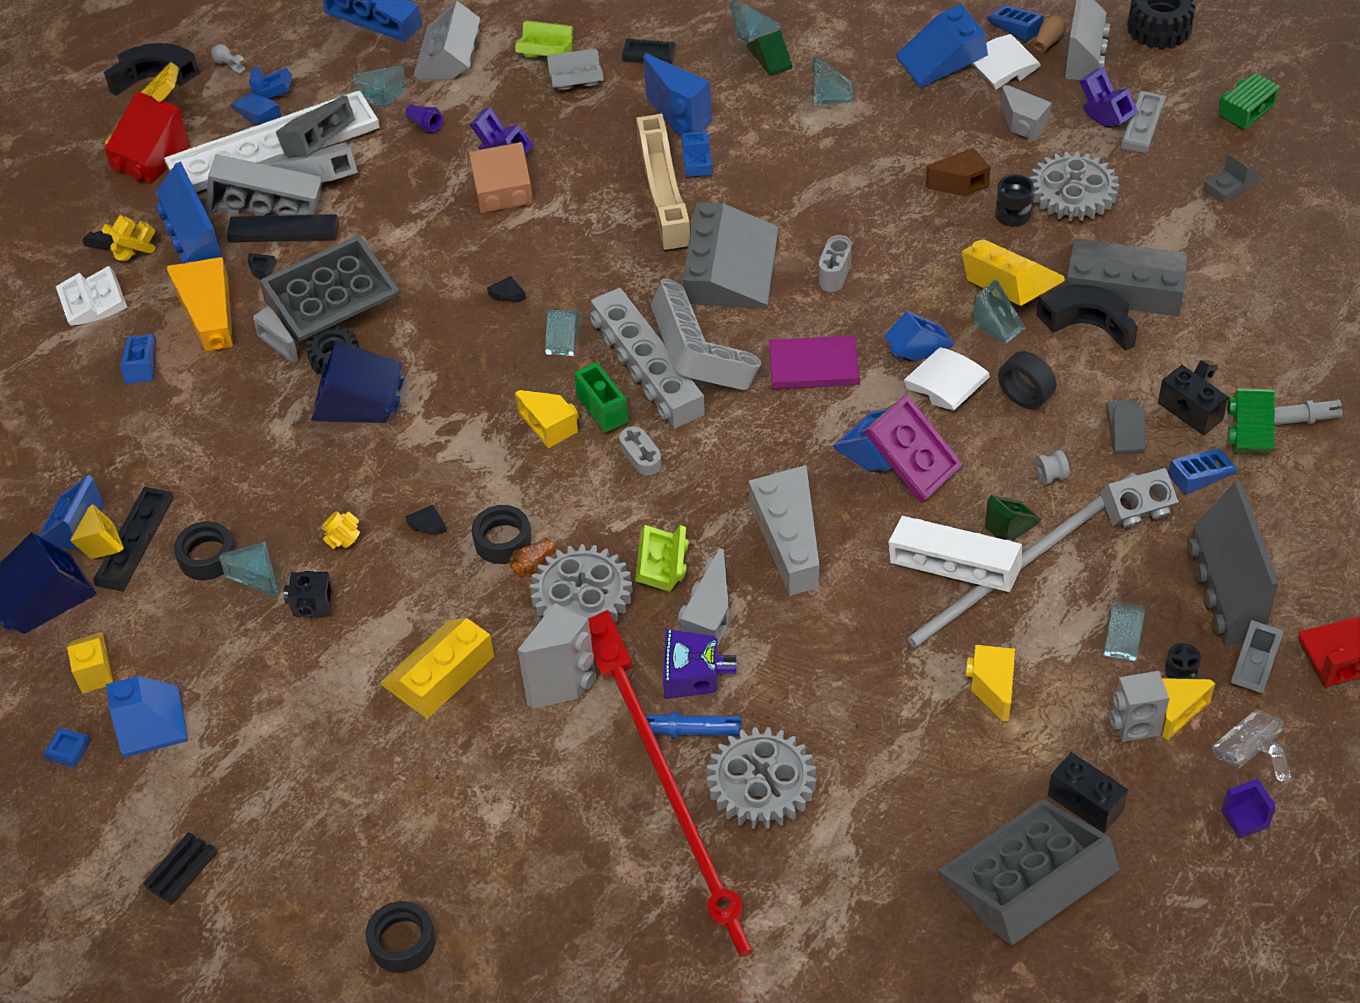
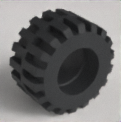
M1131 0L1127 25L1128 32L1134 40H1138V43L1148 45L1147 47L1151 48L1158 47V49H1164V47L1173 48L1175 45H1181L1190 37L1196 3L1194 0Z

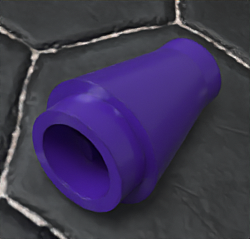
M411 104L406 109V118L412 120L426 132L438 131L443 124V115L436 107Z

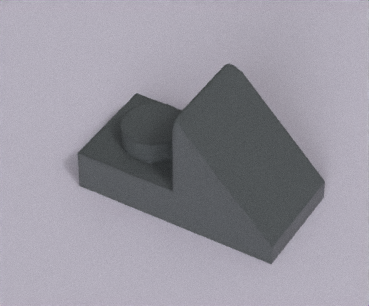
M1228 154L1224 170L1206 180L1203 190L1224 204L1261 181L1262 175L1231 154Z
M1137 400L1107 401L1106 413L1114 454L1145 453L1144 407H1138Z
M1251 620L1230 683L1264 693L1284 630Z

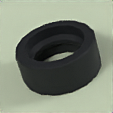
M1027 351L1016 352L999 368L998 380L1002 390L1013 402L1021 407L1037 409L1055 393L1057 383L1052 369L1043 359ZM1019 372L1027 376L1034 384L1035 388L1028 385L1023 380Z
M511 505L488 507L479 513L473 521L471 532L476 552L488 562L493 564L514 562L524 556L531 546L530 523L527 515L519 508ZM500 525H510L520 531L517 537L505 543H492L484 539V535L489 530Z
M203 521L194 523L186 527L177 536L174 543V553L180 569L186 576L194 580L205 581L215 579L225 574L233 566L236 559V548L231 533L218 522ZM212 541L223 544L222 549L209 559L194 560L188 557L189 552L201 543Z
M408 901L388 903L378 909L369 919L365 932L371 957L378 966L388 972L404 973L420 967L433 953L436 941L430 916L424 908ZM403 921L413 922L420 927L421 938L416 945L406 951L398 953L389 952L381 946L380 936L386 928L394 923Z

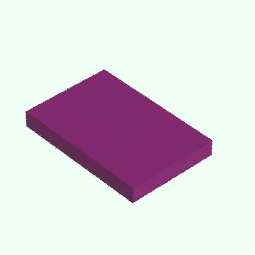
M855 336L769 340L772 389L859 385L860 383Z
M907 394L902 396L863 431L919 502L926 500L963 465Z

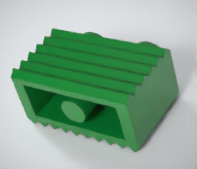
M1256 72L1247 79L1242 78L1232 91H1225L1219 100V116L1246 130L1260 116L1262 117L1266 111L1268 112L1269 109L1275 106L1280 87L1274 81L1271 82L1269 79L1266 80L1265 77L1257 75Z
M595 362L575 372L577 398L585 406V409L588 410V413H591V417H594V421L599 424L603 432L611 431L629 421L626 397L599 363Z
M1237 388L1233 397L1228 398L1227 411L1228 415H1233V426L1228 427L1227 443L1233 445L1234 454L1269 455L1274 450L1275 390Z

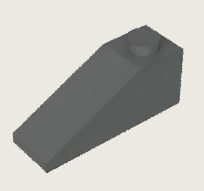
M342 96L292 119L278 129L276 135L285 156H309L356 119L348 97Z

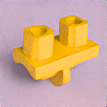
M119 215L114 226L105 224L101 231L113 237L114 243L111 244L110 249L113 251L115 259L125 262L136 254V250L153 254L156 247L150 240L156 230L148 223L139 221L133 232L136 223L128 217Z

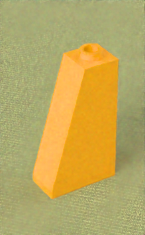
M223 258L167 266L173 290L205 352L233 347L229 283Z

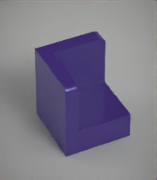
M1255 779L1229 789L1226 793L1221 812L1238 839L1269 828L1276 806L1260 780Z

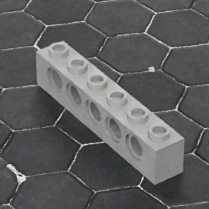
M618 288L590 300L592 312L589 313V318L593 327L600 329L606 344L615 349L620 363L627 365L632 379L642 385L649 401L653 400L657 405L661 418L663 420L667 419L675 429L704 416V395L691 378L675 371L666 346L624 291Z

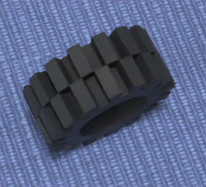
M335 325V329L329 327L326 331L318 332V335L310 336L311 340H307L306 350L310 366L316 374L319 375L321 373L322 377L327 378L328 374H331L332 378H337L338 373H341L343 377L346 375V370L351 373L354 371V366L358 367L359 359H361L360 349L355 333L353 331L350 332L349 328L344 327L341 330L340 325ZM333 349H342L335 354H325Z

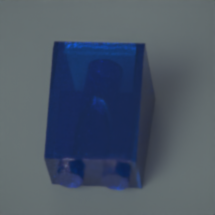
M335 341L320 378L311 420L320 422L386 423L390 413H396L399 406L400 396H397L396 392H400L405 375L400 374L402 362Z
M33 532L0 562V624L7 630L13 628L25 634L85 602L97 593L71 554Z

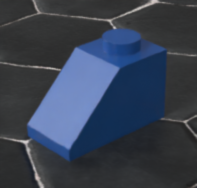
M906 311L885 335V338L891 344L890 350L895 356L900 359L905 357L915 362L931 356L940 347L950 349L955 344L941 325L909 311Z

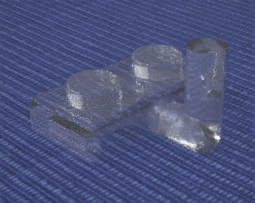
M1254 710L1211 746L1214 757L1238 768L1259 751L1271 755L1276 778L1279 781H1285L1290 778L1284 749L1280 744L1272 741L1285 730L1283 720L1261 710Z

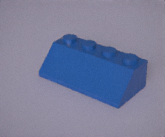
M175 163L156 191L159 203H156L155 206L160 219L166 218L163 220V224L168 236L174 235L170 238L176 253L182 252L178 254L181 264L220 258L222 256L214 228L182 163Z

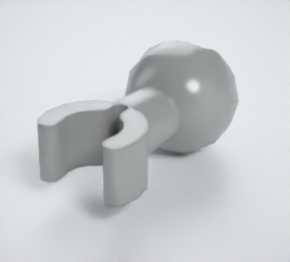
M218 44L211 49L212 60L215 63H227L237 75L246 70L240 64L244 58L238 54L232 56L227 46Z

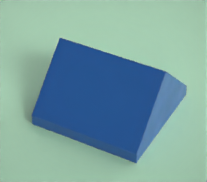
M90 475L85 476L59 496L36 542L42 545L80 551L70 541L89 506L94 504L100 511L104 506L93 477Z

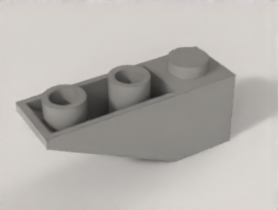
M345 142L316 150L309 156H296L269 164V166L322 177V182L358 173L351 148Z
M721 548L717 551L714 559L710 558L707 561L701 582L697 581L694 584L691 600L688 605L682 606L678 615L681 631L715 636L718 645L729 627L724 549Z

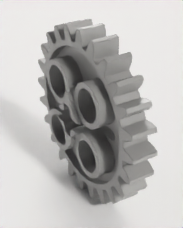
M1066 151L1064 157H1060L1055 153L1053 160L1045 157L1044 164L1038 162L1037 168L1032 169L1030 180L1034 185L1033 203H1039L1040 210L1048 208V215L1054 212L1058 213V219H1061L1064 215L1068 216L1069 221H1072L1074 216H1078L1079 220L1083 221L1084 215L1094 219L1095 212L1104 215V209L1110 210L1112 203H1116L1119 191V178L1114 176V169H1108L1109 163L1099 164L1100 158L1097 157L1091 160L1089 153L1084 157H1080L1077 151L1074 156H1070Z
M584 544L580 545L579 551H574L571 546H568L567 554L556 550V559L547 556L545 557L547 566H537L538 574L532 575L533 584L530 585L532 605L536 607L537 616L543 615L544 617L551 607L557 603L587 619L608 610L613 621L617 622V612L625 614L626 604H631V593H633L631 573L627 571L625 562L619 563V556L617 554L609 558V550L607 548L601 553H597L596 545H593L590 551L585 550Z
M753 727L752 735L750 736L743 730H740V739L738 740L729 735L728 746L719 743L718 754H711V765H707V788L710 791V799L716 800V809L719 811L726 808L727 819L738 815V825L740 826L746 819L751 820L752 829L756 828L758 821H763L766 829H769L771 820L775 819L782 826L783 816L786 815L792 820L796 819L795 809L804 812L806 810V801H812V790L816 789V766H812V755H806V746L804 744L796 746L795 736L784 740L783 730L779 731L776 736L771 735L770 727H767L764 734H759L757 727ZM761 756H769V758H764V759H763V758H760V757H761ZM734 773H742L743 775L734 776V775H732V774H734ZM785 778H787V779H790V781H788V782H783V781H780V779H785ZM754 796H762V797H764V798H762V799H753L752 797H754Z

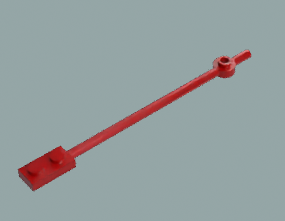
M603 611L588 618L592 651L596 664L604 680L611 676L614 677L711 892L707 902V911L711 920L716 925L727 928L739 957H746L752 953V949L739 922L744 912L742 901L735 891L724 889L625 672V670L634 667L609 611ZM724 901L730 902V906L727 909L718 908L720 903Z

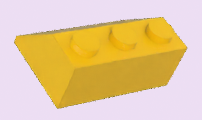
M984 239L974 242L972 246L962 251L968 281L1020 306L1065 281L1063 275Z
M468 618L448 620L381 681V685L428 719L494 658L491 636Z

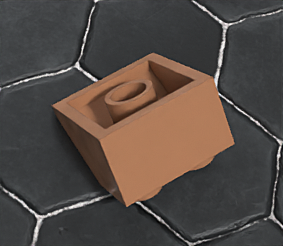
M522 142L469 152L480 213L533 204L531 183Z

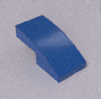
M708 132L681 133L686 177L712 175Z

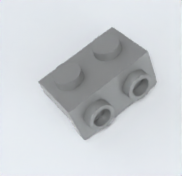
M596 48L547 56L550 81L553 88L557 87L558 90H567L572 88L574 84L583 83V86H593L598 84V81L604 80Z

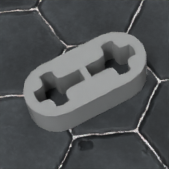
M633 426L622 430L619 438L620 448L633 467L643 475H653L659 472L662 466L661 453L646 432L639 427Z

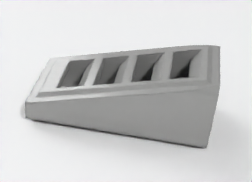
M267 306L253 316L257 336L291 362H297L299 359L295 342L274 310Z

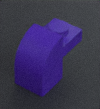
M1104 67L1095 69L1079 80L1088 100L1083 107L1087 114L1103 126L1119 125L1138 113L1129 89L1114 91Z
M490 107L483 109L470 123V127L482 142L478 147L479 150L522 142L524 153L526 154L533 146L519 124L504 128Z

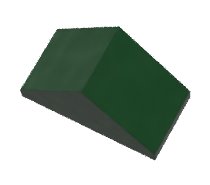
M781 30L747 43V48L769 76L793 69Z
M991 495L987 500L985 528L996 538L1013 542L1041 521L1040 517L1019 500Z

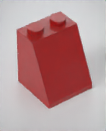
M138 91L104 149L108 158V164L113 170L132 176L136 180L152 184L168 169L164 158L188 150L190 143L179 107L162 100L158 102L152 96Z

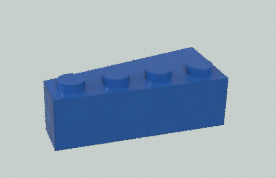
M322 0L325 14L406 42L422 26L419 5L410 0Z

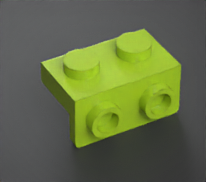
M525 21L523 23V37L516 41L515 52L523 53V56L531 58L538 57V55L548 56L571 52L573 27Z
M644 525L640 531L636 582L670 592L678 581L681 582L687 568L683 560L689 543L688 539L685 538V526L679 525L674 534Z

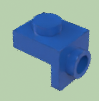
M255 66L251 70L249 85L253 92L264 98L269 99L274 96H281L289 91L292 74L287 68L264 76L258 66Z

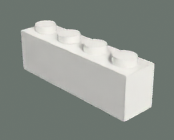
M902 516L889 540L890 563L1006 592L1011 591L1022 567V544L939 525L921 519Z

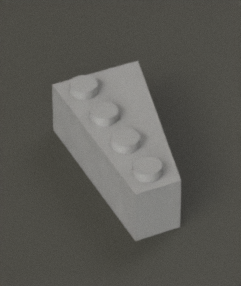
M215 154L208 174L206 214L228 211L229 215H240V212H254L255 216H266L268 213H277L278 215H315L320 199L322 177Z
M804 465L749 480V505L789 596L819 588V558L807 466Z

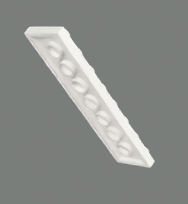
M360 90L344 95L348 97L356 120L316 150L380 128L377 117ZM333 100L165 157L166 166L171 171L175 163L181 162L197 193L207 189L208 174L215 154L265 165L296 157L284 155L276 131L292 119Z

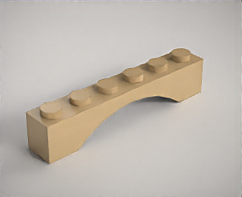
M663 115L637 117L638 144L663 249L687 247L690 240V222L685 203L682 201L678 190Z

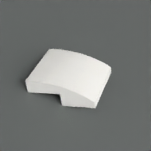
M1011 34L987 42L988 56L971 63L995 90H998L1014 77L1021 81L1041 66Z
M110 266L87 279L78 273L56 286L70 325L94 322L128 308L116 274Z
M940 347L906 377L904 382L907 390L929 395L932 405L955 410L990 375L988 371L967 357Z

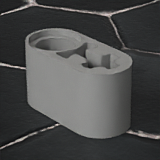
M835 235L826 242L819 260V286L824 291L835 292L844 285L851 267L852 250L851 240L846 236Z

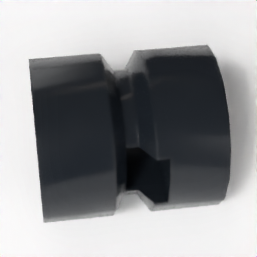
M1012 174L1003 177L999 181L995 215L1001 224L1009 227H1019L1029 221L1034 185L1029 178L1019 174Z

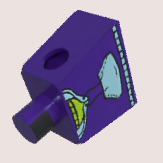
M666 629L663 670L665 699L714 693L717 691L718 674H737V655H718V641L715 636Z

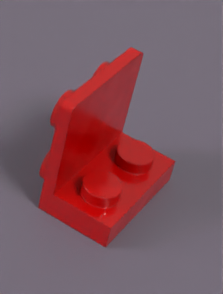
M1355 617L1299 632L1298 639L1325 687L1360 679L1359 618Z

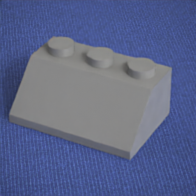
M1076 0L1065 79L1081 80L1095 69L1104 67L1105 56L1100 55H1106L1108 42L1106 39L1109 37L1110 23H1105L1107 12L1095 0Z
M454 2L427 27L414 77L417 79L453 80L460 73L464 74L471 65L469 60L475 49L474 41L479 33L478 25L480 18L460 2Z
M555 603L518 648L527 706L533 709L578 699L585 689L588 690L592 687L596 679L588 619Z

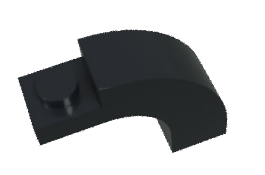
M151 43L130 48L118 54L119 62L104 72L109 91L115 96L138 81L156 77L170 62L179 68L176 84L179 86L184 85L200 74L194 53L181 46L168 43Z
M1087 285L1063 286L1039 295L1036 316L1052 333L1073 324H1091L1106 331L1125 351L1135 347L1138 326L1132 318L1128 317L1130 304L1120 296L1108 290Z

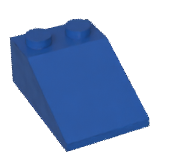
M959 4L938 14L896 54V57L918 87L921 88L988 56L985 32L964 6Z
M646 53L643 59L646 97L659 114L663 115V119L673 131L679 134L703 131L712 122L710 81Z

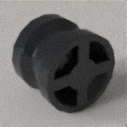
M1178 643L1172 646L1168 651L1164 671L1168 679H1196L1201 662V655L1197 648L1187 643Z

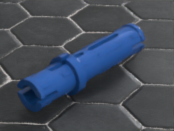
M671 712L670 715L645 714L654 734L670 735L671 738H678L679 735H730L740 737V729H742L741 715H679V712Z

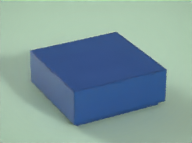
M59 727L45 750L44 756L48 761L76 768L91 740L88 735Z

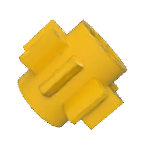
M337 511L334 512L322 525V529L325 531L323 540L333 549L336 546L340 547V545L344 549L348 548L360 534L356 525L359 520L349 511L346 514L342 513V515Z

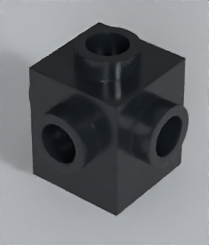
M291 572L289 585L284 586V602L290 605L293 616L311 617L328 616L331 614L334 590L329 572Z

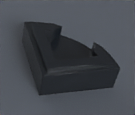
M101 230L95 233L91 231L82 239L85 247L109 251L111 244L114 243L113 237L103 233Z
M248 254L249 268L256 278L261 280L272 275L277 263L275 256Z
M512 276L487 287L488 295L495 300H499V298L512 299V302L526 299L525 291Z
M1200 360L1194 373L1204 380L1207 376L1212 378L1218 369V365L1210 360Z
M434 505L405 516L408 526L415 531L431 532V535L446 532L445 524Z

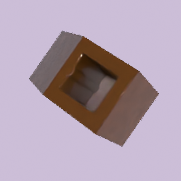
M972 148L927 165L926 187L932 190L967 196L989 187L991 167Z

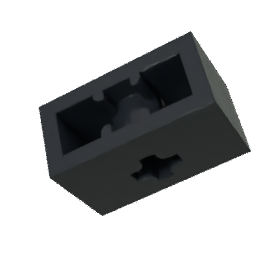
M1181 365L1162 379L1158 404L1204 436L1224 420L1229 396L1184 365Z
M1070 752L1051 774L1048 797L1105 834L1123 813L1129 789Z

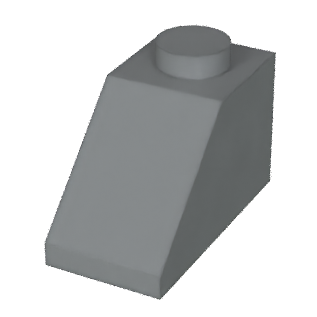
M1004 85L1002 88L1001 110L1010 131L1035 141L1050 123L1052 102Z

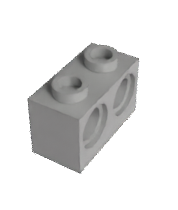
M1166 468L1110 483L1100 492L1113 527L1123 524L1124 528L1140 524L1142 522L1141 518L1152 516L1153 520L1163 518L1171 514L1170 509L1179 503ZM1149 491L1156 492L1160 502L1154 501L1150 497ZM1120 499L1129 501L1131 510L1125 509L1121 505Z
M1153 671L1119 677L1117 691L1113 692L1114 707L1113 710L1109 711L1112 729L1118 730L1122 742L1160 736L1169 702V696L1160 672Z

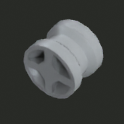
M1061 450L1053 451L1050 456L1038 455L1035 457L1036 473L1043 485L1051 484L1054 479L1066 480L1069 478L1068 461Z

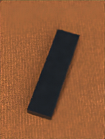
M337 214L232 216L228 226L227 239L228 242L336 240L339 220Z
M148 487L143 488L118 533L124 549L118 553L107 555L93 578L95 586L124 592L174 499L172 492Z

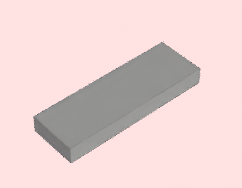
M1140 91L1135 104L1138 113L1129 120L1122 139L1121 148L1142 153L1148 152L1165 105L1166 96Z

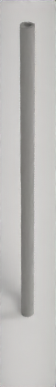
M1132 472L1122 480L1135 477L1137 475ZM1101 495L1022 553L1021 569L1104 509L1105 505ZM978 585L909 636V644L916 648L992 592L994 588Z

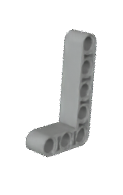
M662 279L651 302V308L675 371L688 378L748 390L761 366L760 359L746 351L705 342L684 287L675 280Z

